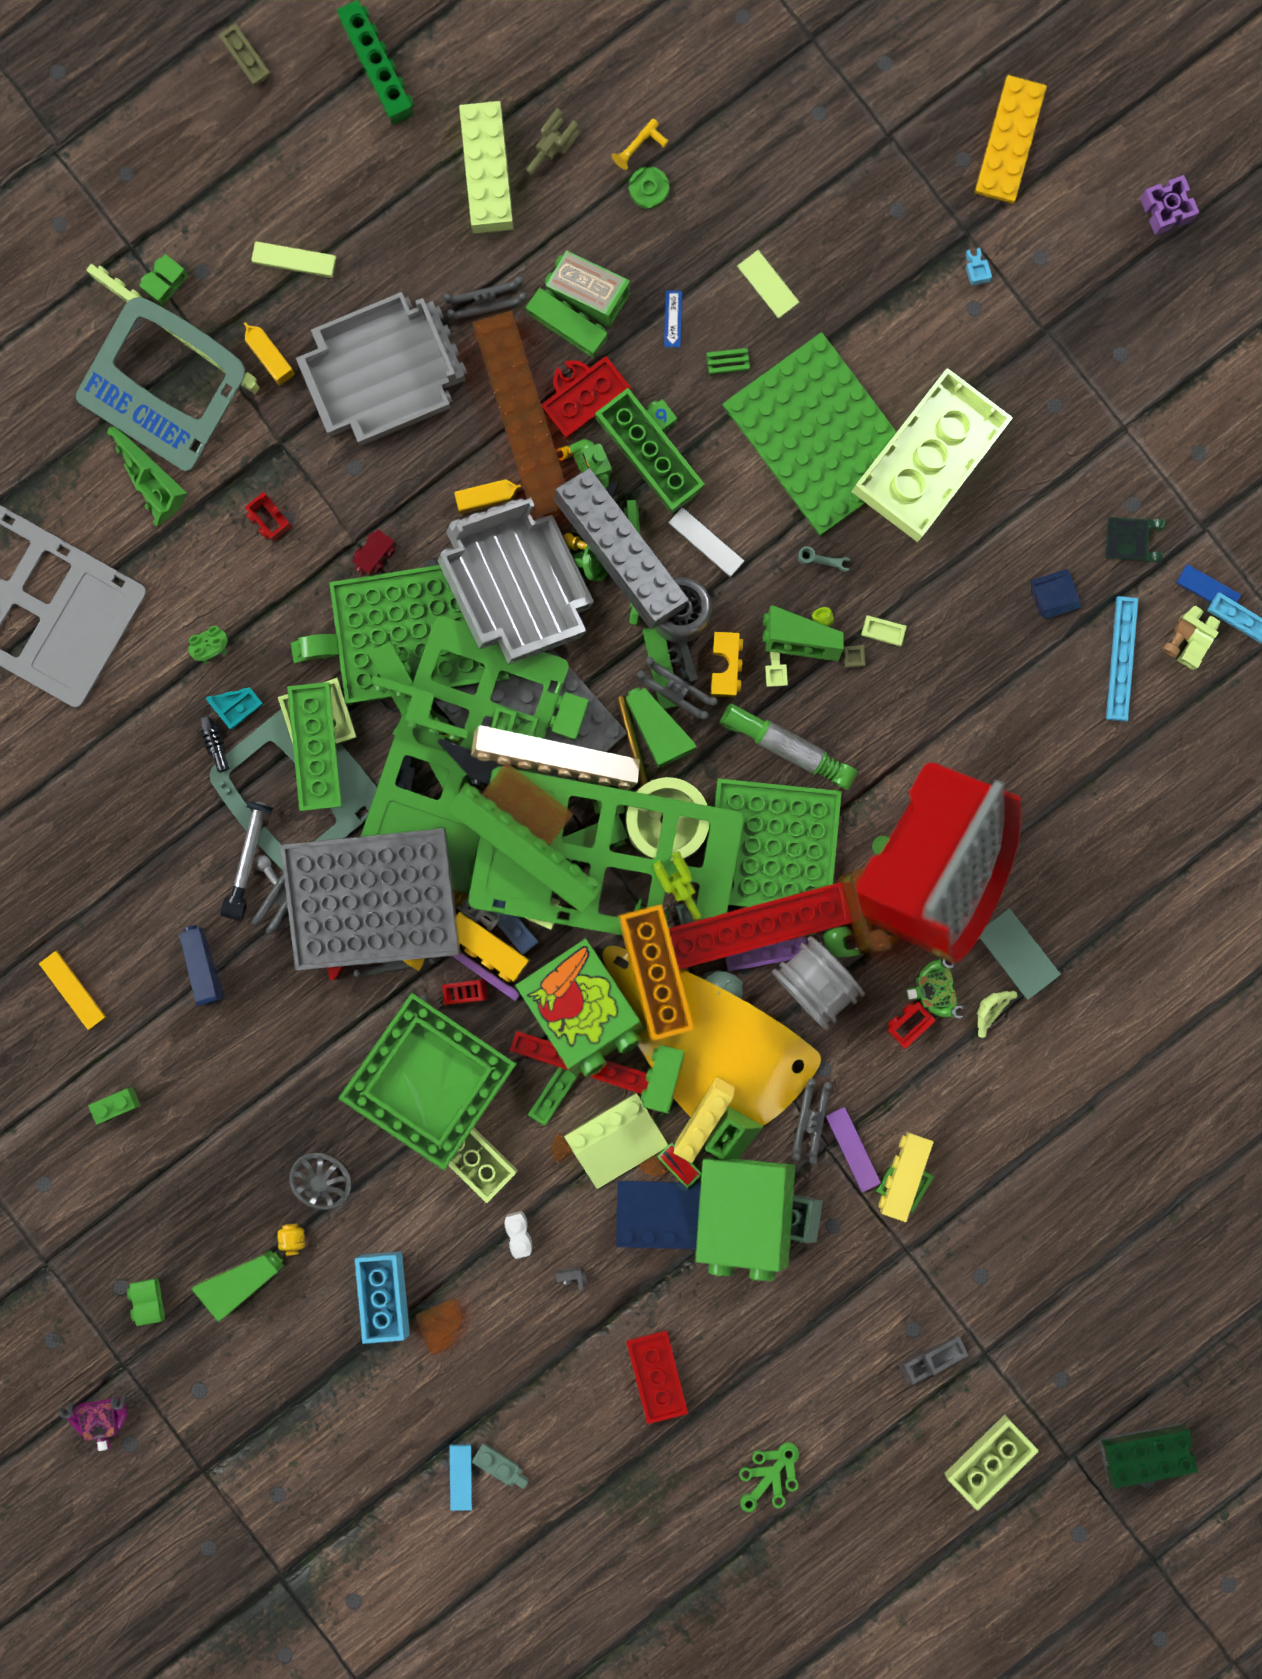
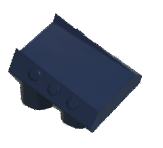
M1068 569L1031 580V593L1037 610L1044 619H1051L1056 615L1081 608L1080 599Z

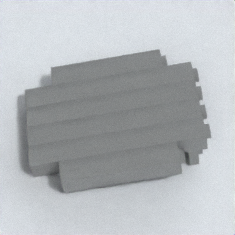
M400 292L311 330L319 349L299 356L296 360L329 437L352 428L359 445L362 446L451 409L449 403L453 401L448 390L444 391V389L465 381L464 375L467 374L463 362L459 363L456 356L459 355L455 343H450L448 339L451 337L447 325L443 326L440 320L444 318L439 306H434L433 301L425 304L424 299L421 298L415 301L417 308L413 309L409 297L404 298L403 293Z
M531 498L527 500H512L505 505L492 507L487 512L474 513L468 518L454 520L449 524L446 531L454 549L447 548L443 550L438 559V563L478 648L483 649L498 643L508 665L581 638L586 629L578 613L589 609L594 603L553 515L547 517L542 515L533 520L531 512L535 505Z

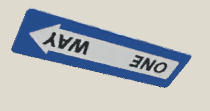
M666 291L665 347H680L682 291Z

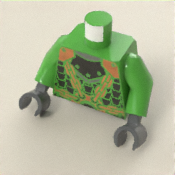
M941 958L928 963L920 971L919 977L916 978L917 987L906 989L908 1001L920 999L921 1005L926 1007L929 1013L939 1017L966 1018L967 1016L960 1014V1009L967 1007L958 1006L951 973V968L956 966L958 962L952 964Z

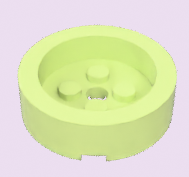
M677 778L655 779L644 784L636 791L637 793L707 806L704 797L693 785ZM627 806L624 824L630 842L640 853L655 859L662 826L660 818L663 814L657 811ZM680 816L677 822L672 854L679 851L682 857L685 858L694 853L704 842L710 823L705 820Z

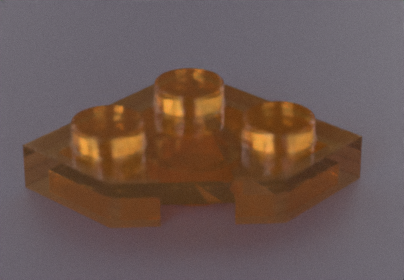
M455 1298L415 1315L431 1354L450 1347L463 1318Z

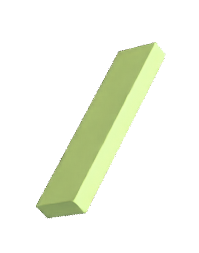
M255 241L251 261L253 264L333 278L336 256Z

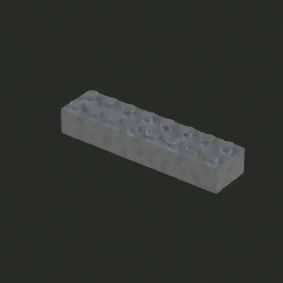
M590 468L556 489L553 500L651 630L685 608L689 599Z

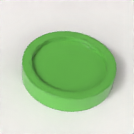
M880 836L873 841L872 849L876 855L881 854L889 838Z

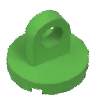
M588 545L584 552L572 555L576 566L584 568L585 575L589 580L602 581L607 576L608 572H606V569Z

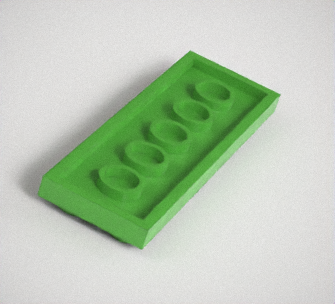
M330 683L287 686L299 810L309 811L342 807Z

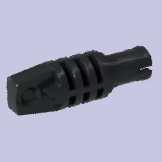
M209 716L200 718L203 730L200 733L208 755L213 757L218 773L228 771L230 768L224 754L226 747L218 725H213Z

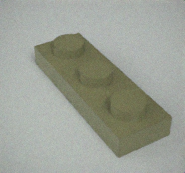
M236 24L219 34L220 39L254 87L271 76Z

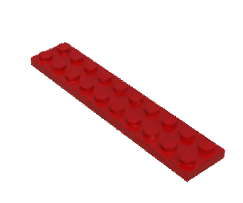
M842 882L674 926L668 928L678 969H683L852 923Z

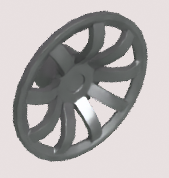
M323 1153L304 1155L294 1163L290 1171L289 1180L293 1193L302 1203L318 1210L334 1209L340 1206L350 1193L351 1180L347 1169L341 1162L330 1155ZM317 1159L316 1173H314L307 1160ZM323 1160H327L333 1163V1165L323 1175ZM300 1164L306 1168L308 1176L296 1172ZM336 1168H339L343 1176L329 1180V1176ZM295 1178L302 1179L306 1185L297 1188ZM345 1182V1191L331 1186ZM305 1192V1195L311 1200L308 1201L300 1193ZM328 1193L338 1194L341 1198L333 1203ZM322 1198L327 1202V1205L315 1204L316 1201Z

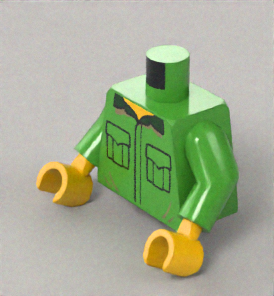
M583 439L571 444L569 447L565 446L556 450V452H563V457L559 459L560 461L568 459L574 454L573 457L580 473L590 468L604 488L609 486L612 468L600 443L595 445L593 442Z

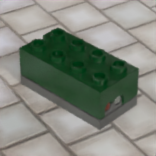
M1182 1423L1099 1438L1106 1478L1114 1489L1198 1473L1195 1455L1189 1450L1190 1447H1193L1190 1430Z

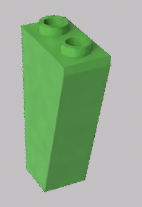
M770 606L768 614H764L763 626H766V630L763 633V642L766 643V651L839 661L844 649L843 632L776 606Z

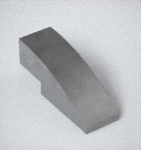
M956 1336L904 1360L898 1366L906 1384H915L927 1376L935 1375L967 1357L968 1353L960 1336Z

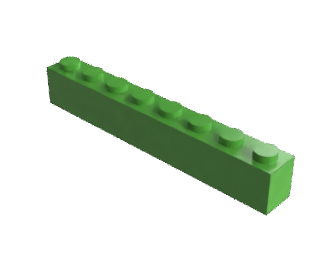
M390 641L368 653L381 678L412 687L413 681L409 675L412 671L407 662L402 663L399 657L402 655V652L396 643L392 644ZM388 690L402 714L408 696L406 699L394 696V691ZM429 712L428 719L440 722L437 717L433 718ZM420 726V729L413 728L412 734L417 743L445 752L437 743L438 738L451 742L447 735L443 737L442 733L440 735L429 733V728ZM428 762L444 789L449 770ZM467 775L463 777L458 793L466 783L471 786L472 779Z
M467 783L448 806L447 810L580 912L587 908L602 886L594 878L588 877L577 865L571 864L560 852L554 851L543 839L537 838L526 826L520 825L510 814L503 812L493 801L486 799L476 788L469 786Z

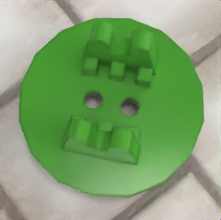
M212 626L207 631L199 635H193L189 639V654L193 659L207 664L209 663L208 659L215 657L220 652L223 655L227 654L225 647L228 637L218 626Z

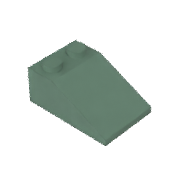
M793 1195L790 1240L804 1243L817 1242L823 1200Z

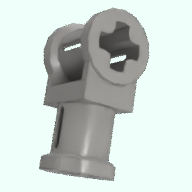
M469 891L467 893L468 897L461 906L458 905L456 908L470 919L481 922L487 927L486 930L491 931L498 923L500 916L494 915L490 911L472 908L468 901Z

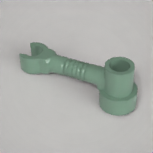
M809 546L803 547L798 552L797 559L801 564L813 562L839 568L842 572L850 570L842 566L843 561H851L847 557L835 559L815 555V551ZM802 554L807 555L808 559H804Z

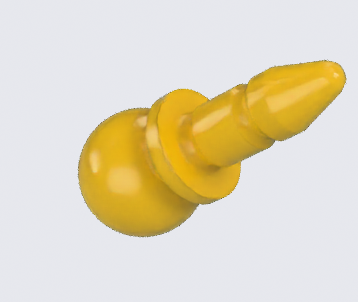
M571 533L563 535L569 550H585L587 544L585 541H581L580 537H575Z

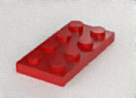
M667 1330L626 1340L647 1424L688 1414Z

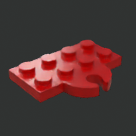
M607 356L591 368L577 360L565 362L566 368L573 371V375L570 378H564L559 367L555 371L553 382L556 394L544 402L541 407L566 439L594 419L597 411L624 390L629 388L631 391L629 384Z

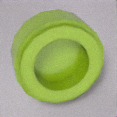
M821 607L812 614L813 621L829 627L834 622L833 613L830 608Z

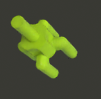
M676 851L672 854V860L678 872L669 876L660 860L653 864L655 867L653 870L665 892L672 893L677 902L683 900L693 919L697 920L701 917V914L691 898V895L695 893L691 884V872L680 852Z

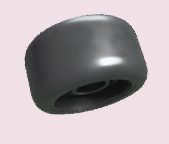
M676 577L673 580L689 599L683 609L686 614H675L654 629L661 637L675 643L680 641L690 642L701 636L707 629L712 614V603L707 590L700 583L690 578Z

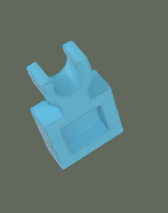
M980 248L976 250L977 256H972L970 250L966 252V258L970 262L967 263L966 270L971 286L991 282L992 280L988 261H981Z

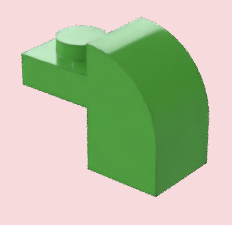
M336 634L310 635L298 638V641L291 643L294 663H302L311 659H327L339 655Z

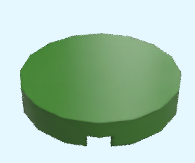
M644 167L636 171L629 182L631 199L641 208L647 209L656 208L663 204L669 193V182L664 172L654 167Z

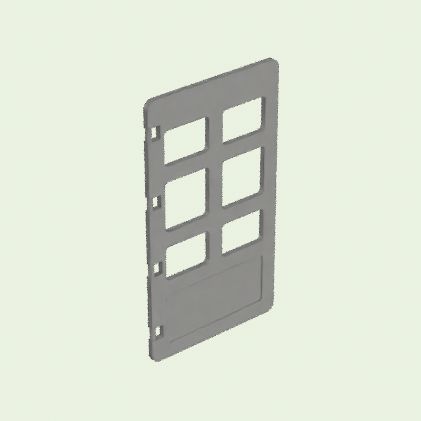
M0 505V524L30 541L29 548L10 580L4 581L0 578V627L15 604L40 618V622L19 657L15 658L0 649V666L70 706L80 707L85 702L147 593L146 588ZM6 515L15 519L12 526L3 521ZM61 546L70 550L67 557L58 552ZM46 551L71 564L68 574L50 604L41 602L23 590ZM115 577L125 581L122 588L113 583Z

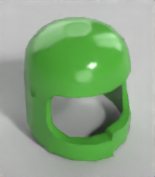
M842 925L825 931L823 937L825 948L833 957L861 955L858 948L850 949L847 945V936L853 935L849 927Z

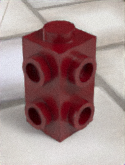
M379 529L376 532H371L366 539L367 543L364 547L358 548L353 555L354 559L352 562L356 565L354 569L362 576H365V574L368 576L377 575L383 568L382 563L386 558L390 559L396 551L395 547L397 545Z

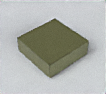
M864 645L844 647V668L866 666Z

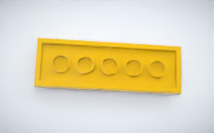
M1007 75L975 194L1014 204L1046 85Z

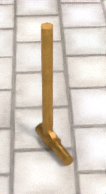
M625 696L617 697L625 730L627 731L632 757L640 759L638 779L640 786L648 783L626 699Z

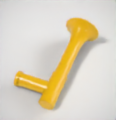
M652 119L626 150L620 154H612L614 162L620 168L627 170L628 159L649 136L654 138L664 148L669 140L655 130L659 123Z

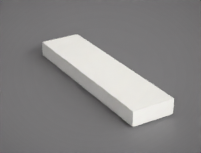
M683 507L669 521L668 524L729 577L744 563L742 558Z

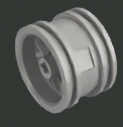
M809 936L807 938L809 943L807 945L802 943L799 946L801 950L786 964L781 962L779 964L781 969L779 971L774 969L772 974L804 1010L827 1031L829 1029L827 1024L830 1021L835 1023L837 1021L835 1016L850 1002L855 1005L857 1003L856 997L858 995L863 997L865 993L841 964L817 940Z

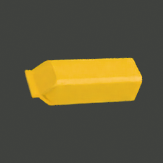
M245 322V341L275 382L279 386L295 375L293 369L262 328L248 326Z
M505 479L454 493L461 515L508 503L515 498L518 491H522L521 485L516 486Z

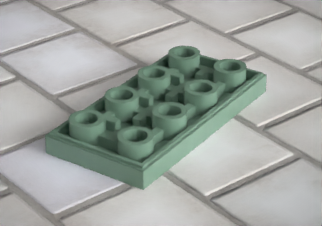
M1010 908L992 920L979 938L1027 1000L1061 975Z

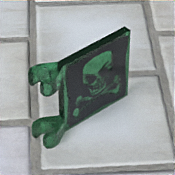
M1108 517L1105 558L1161 562L1163 559L1162 552H1148L1149 529L1163 530L1165 520Z

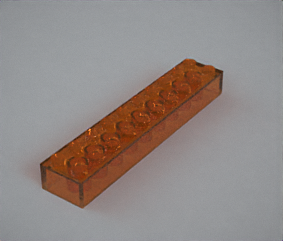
M512 310L472 322L526 498H531L535 505L531 512L532 518L534 520L543 516L563 514L553 498L556 489L565 484V480Z

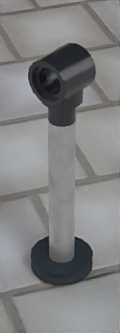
M247 801L248 805L246 807L253 809L232 893L226 896L223 901L221 917L240 922L244 919L247 902L243 896L265 812L273 814L272 810L274 809V807L267 806L262 802Z

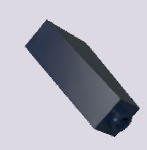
M196 925L184 928L185 932L180 933L179 936L196 1005L204 1006L225 999L204 929L197 928Z

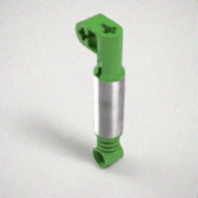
M734 704L727 706L719 722L720 725L733 732H742L748 735L758 745L774 754L776 753V755L783 757L785 760L787 759V761L789 760V762L796 764V766L798 765L814 775L822 774L823 777L831 779L832 783L843 789L850 790L859 772L847 764L839 763L837 760L834 761L833 758L827 755L826 751L769 720L763 721Z

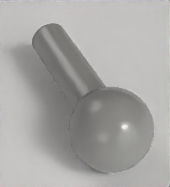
M265 855L257 857L255 860L256 869L264 872L275 886L279 878L271 868L270 858Z

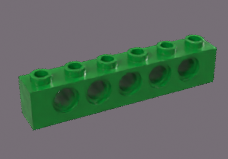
M355 0L337 9L339 20L391 124L393 125L414 115L412 107L415 106L410 94H405L403 90L406 88L401 76H396L394 72L397 70L392 58L388 60L385 54L388 53V50L383 40L379 42L377 38L379 32L374 23L370 24L368 20L370 14L366 6H361L359 0ZM357 24H364L361 28H355ZM367 41L373 42L370 46H364V43ZM375 59H381V62L378 64L372 63ZM384 77H390V80L387 82L381 81ZM392 95H399V98L396 100L390 99Z

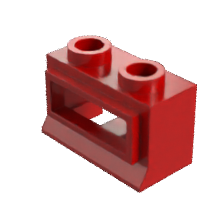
M265 492L245 506L248 511L246 516L253 524L257 522L260 525L261 529L258 531L266 540L270 538L274 542L285 532L293 528ZM262 506L267 509L280 525L273 533L256 513Z
M910 1002L903 1008L904 1013L899 1018L895 1016L887 1023L889 1027L886 1031L904 1049L936 1021L919 1002ZM919 1010L925 1018L902 1038L896 1030Z

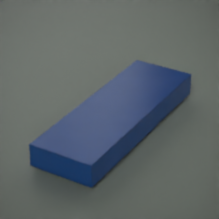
M1188 564L1185 565L1176 581V584L1210 603H1212L1219 592L1236 603L1241 594Z

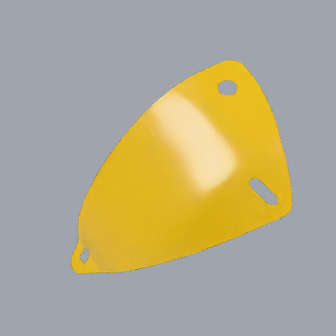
M614 945L604 949L602 957L607 971L645 1027V1030L639 1033L642 1042L638 1046L652 1069L655 1062L652 1061L654 1049H658L659 1044L686 1052L673 1098L690 1118L715 1078L718 1077L735 1087L733 1099L728 1106L764 1126L783 1112L806 1087L807 1081L813 1077L821 1063L820 1054L797 1034L746 1001L682 969H679L694 1030L651 1040L627 950ZM617 956L628 961L629 966L626 969L613 963ZM800 1059L804 1062V1068L800 1073L796 1074L792 1071V1065L796 1060Z

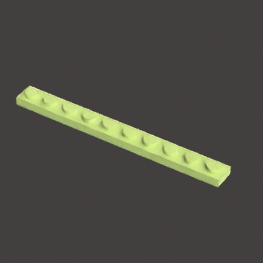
M92 264L88 267L87 272L91 277L126 302L135 297H142L135 290L128 291L124 288L126 285L118 278L114 280L108 276L110 273L103 267L99 266L97 268ZM165 329L174 337H176L181 342L190 347L192 350H194L199 355L208 360L210 363H212L217 368L226 373L223 368H221L215 361H213L199 349H197L184 339L180 338L176 334L172 333L171 331ZM247 372L241 385L253 394H256L259 390V386L256 383L257 379Z

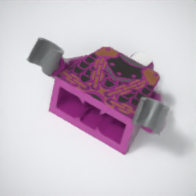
M113 1395L111 1399L82 1403L75 1407V1411L73 1410V1404L68 1403L67 1409L60 1406L59 1415L61 1418L67 1419L79 1435L84 1437L85 1441L96 1439L98 1451L107 1450L110 1448L109 1437L115 1436L122 1429L128 1416L124 1403L126 1396L122 1395L121 1400Z

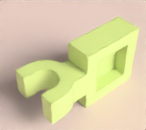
M770 652L771 666H765L766 687L787 686L786 665H780V653Z

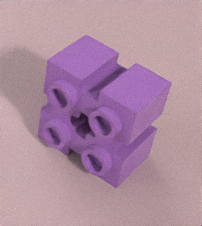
M1184 175L1169 180L1164 188L1161 184L1148 188L1140 197L1145 212L1151 211L1152 213L1149 222L1155 235L1170 230L1175 222L1178 227L1190 223L1199 214L1194 198L1188 199L1187 197L1190 188Z

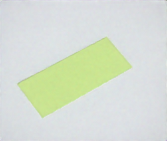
M759 250L738 265V268L778 318L799 303Z

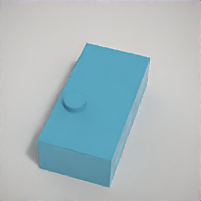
M402 1251L364 1254L356 1257L355 1267L363 1344L405 1340L410 1336Z

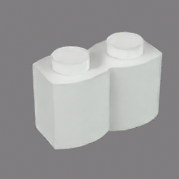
M522 1211L507 1214L505 1219V1229L511 1238L510 1250L515 1259L529 1256L532 1251V1240L527 1232V1218Z

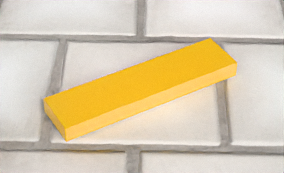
M58 951L53 952L39 963L88 1030L106 1018Z

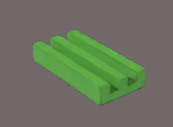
M748 348L707 353L709 375L750 370ZM744 355V357L711 360V358ZM745 363V365L712 368V365Z

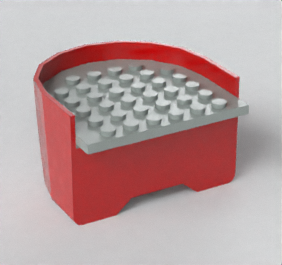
M930 762L923 766L909 791L910 803L881 854L870 859L858 880L856 892L859 910L866 920L954 964L962 961L973 949L988 925L1002 896L1020 841L1022 799L1017 795L1004 791L1003 783L995 781L992 786Z

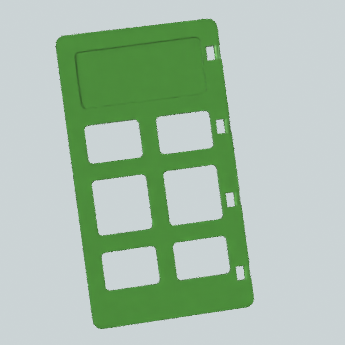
M439 616L433 622L412 687L434 693V698L468 709L469 715L464 727L465 730H468L466 739L461 738L459 746L472 750L474 732L481 726L485 716L494 718L497 707L522 713L491 701L490 697L500 671H505L543 685V691L536 712L532 717L539 718L534 737L545 739L569 665L565 659L546 652L508 665L498 643L479 649L467 624L445 616ZM441 650L484 665L485 668L475 695L431 680V675ZM551 680L558 682L554 694L547 692ZM408 696L361 837L446 828L453 890L467 894L471 888L480 835L447 810L448 806L457 796L463 777L466 774L446 752L411 740L413 728L407 726L408 722L404 721L411 696ZM405 755L449 770L439 800L399 788L395 785ZM517 766V768H516V770L526 771V772H531V773H533V771H534V769H531V768H530V769H520V768H518V766Z
M497 767L493 770L487 799L493 801L503 812L510 814L520 825L526 826L537 838L543 839L554 851L560 852L565 859L589 863V877L594 878L600 886L603 884L604 873L607 867L650 874L652 881L647 907L663 906L665 890L653 870L655 868L653 864L660 860L669 876L678 872L675 864L671 861L678 818L684 816L708 821L710 829L703 866L701 868L688 866L692 882L699 885L696 907L701 917L697 920L727 913L743 825V816L740 812L510 768ZM570 796L598 800L602 804L595 844L592 848L562 842ZM618 805L652 810L663 814L655 859L620 854L609 850L616 807ZM480 835L468 899L472 908L623 935L618 917L602 915L598 912L602 887L583 912L553 906L550 903L552 890ZM493 899L506 901L505 908L493 907ZM558 911L570 913L569 920L557 918Z

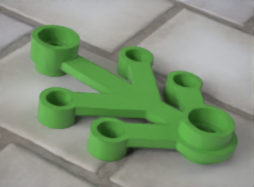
M788 1442L782 1444L778 1450L754 1451L752 1458L756 1464H762L765 1460H778L773 1466L742 1467L740 1469L739 1476L743 1481H749L751 1477L764 1476L751 1494L746 1493L741 1497L740 1505L743 1511L753 1512L756 1509L757 1500L771 1482L773 1485L774 1496L772 1497V1503L774 1507L782 1508L785 1505L781 1489L780 1471L786 1466V1488L789 1491L797 1490L798 1481L795 1478L794 1462L799 1457V1451L796 1445ZM791 1451L792 1456L786 1457L785 1452ZM757 1454H761L763 1456V1458L759 1461L755 1459V1456ZM747 1470L750 1474L748 1477H743L742 1472ZM790 1481H794L796 1485L794 1487H789L788 1483ZM778 1497L782 1498V1503L776 1504L775 1499ZM746 1501H752L753 1505L746 1507L745 1503Z

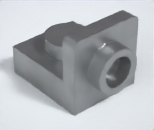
M581 1267L556 1270V1282H561L565 1285L574 1283V1280L577 1279L579 1292L584 1290V1285H587L586 1272H582Z

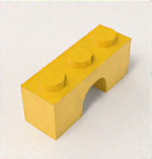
M714 632L713 655L726 658L729 668L723 673H712L711 696L736 697L737 692L741 691V680H737V674L742 671V659H738V653L743 650V639H739V633Z

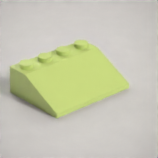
M638 1093L632 1094L564 1136L597 1189L668 1146L646 1107H643V1102L640 1101L641 1098Z

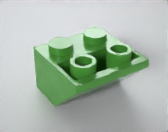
M728 1106L705 1141V1150L721 1159L740 1158L761 1131L763 1125Z

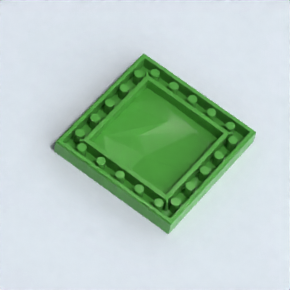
M411 993L338 1099L442 1170H445L516 1066V1063Z

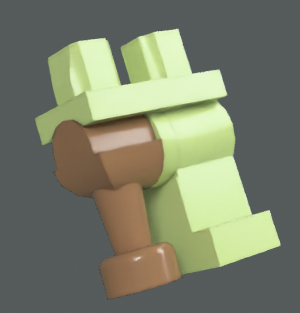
M1193 606L1187 613L1181 616L1175 626L1176 634L1171 643H1166L1162 648L1166 654L1176 658L1180 653L1179 645L1184 639L1188 641L1187 646L1177 661L1192 670L1197 669L1201 664L1202 658L1219 633L1216 630L1220 623L1219 620L1212 616L1207 619L1205 624L1201 622L1199 618L1203 611L1197 606Z

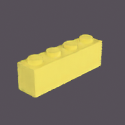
M718 1077L715 1078L676 1140L674 1154L691 1163L693 1162L733 1099L734 1086Z
M909 1132L906 1133V1136L902 1135L899 1143L901 1148L900 1154L894 1157L892 1163L894 1168L892 1176L889 1175L886 1180L885 1187L888 1188L886 1195H882L878 1207L881 1208L880 1212L882 1214L904 1222L907 1221L933 1141Z

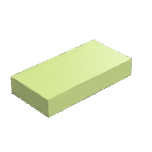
M867 615L861 636L901 647L907 626Z

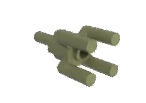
M558 108L541 128L543 136L536 146L539 153L526 169V172L530 175H533L545 158L552 160L557 152L562 155L565 154L580 135V132L577 130L579 124L574 120L562 135L557 131L564 123V120L561 118L563 113Z

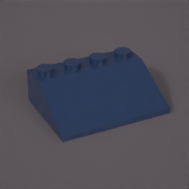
M618 1181L616 1247L697 1249L701 1183H694L687 1189L681 1182Z

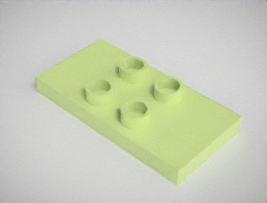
M947 368L851 492L918 542L1013 417Z

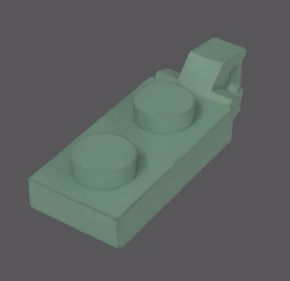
M484 1442L472 1460V1463L506 1485L513 1486L515 1483L524 1489L529 1479L521 1474L522 1469L517 1463Z

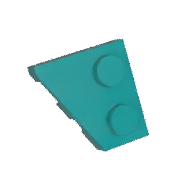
M250 687L205 698L230 730L234 729L264 705Z

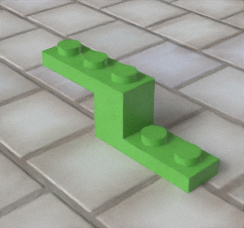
M372 676L370 684L374 685V690L384 693L387 690L395 692L394 696L404 699L407 696H411L404 721L408 722L407 726L420 729V726L429 728V733L440 735L443 732L449 734V739L460 741L461 738L466 739L468 730L428 719L434 693Z

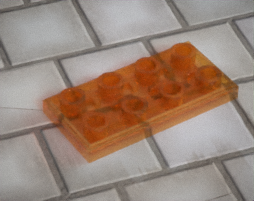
M508 763L504 764L481 794L486 799L493 801L503 812L510 814L520 825L526 826L537 838L543 839L548 846L551 845L573 815L570 810Z

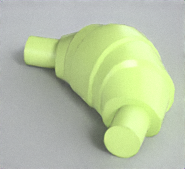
M1016 991L992 993L980 1002L977 1011L979 1037H986L987 1028L992 1025L993 1021L1009 1004L1010 1000L1017 998Z

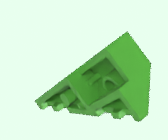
M110 427L107 433L109 436H113L117 444L115 448L117 453L123 455L126 461L124 467L137 492L143 494L147 502L145 507L147 510H151L155 518L153 521L156 527L162 525L181 509L187 492L117 427Z

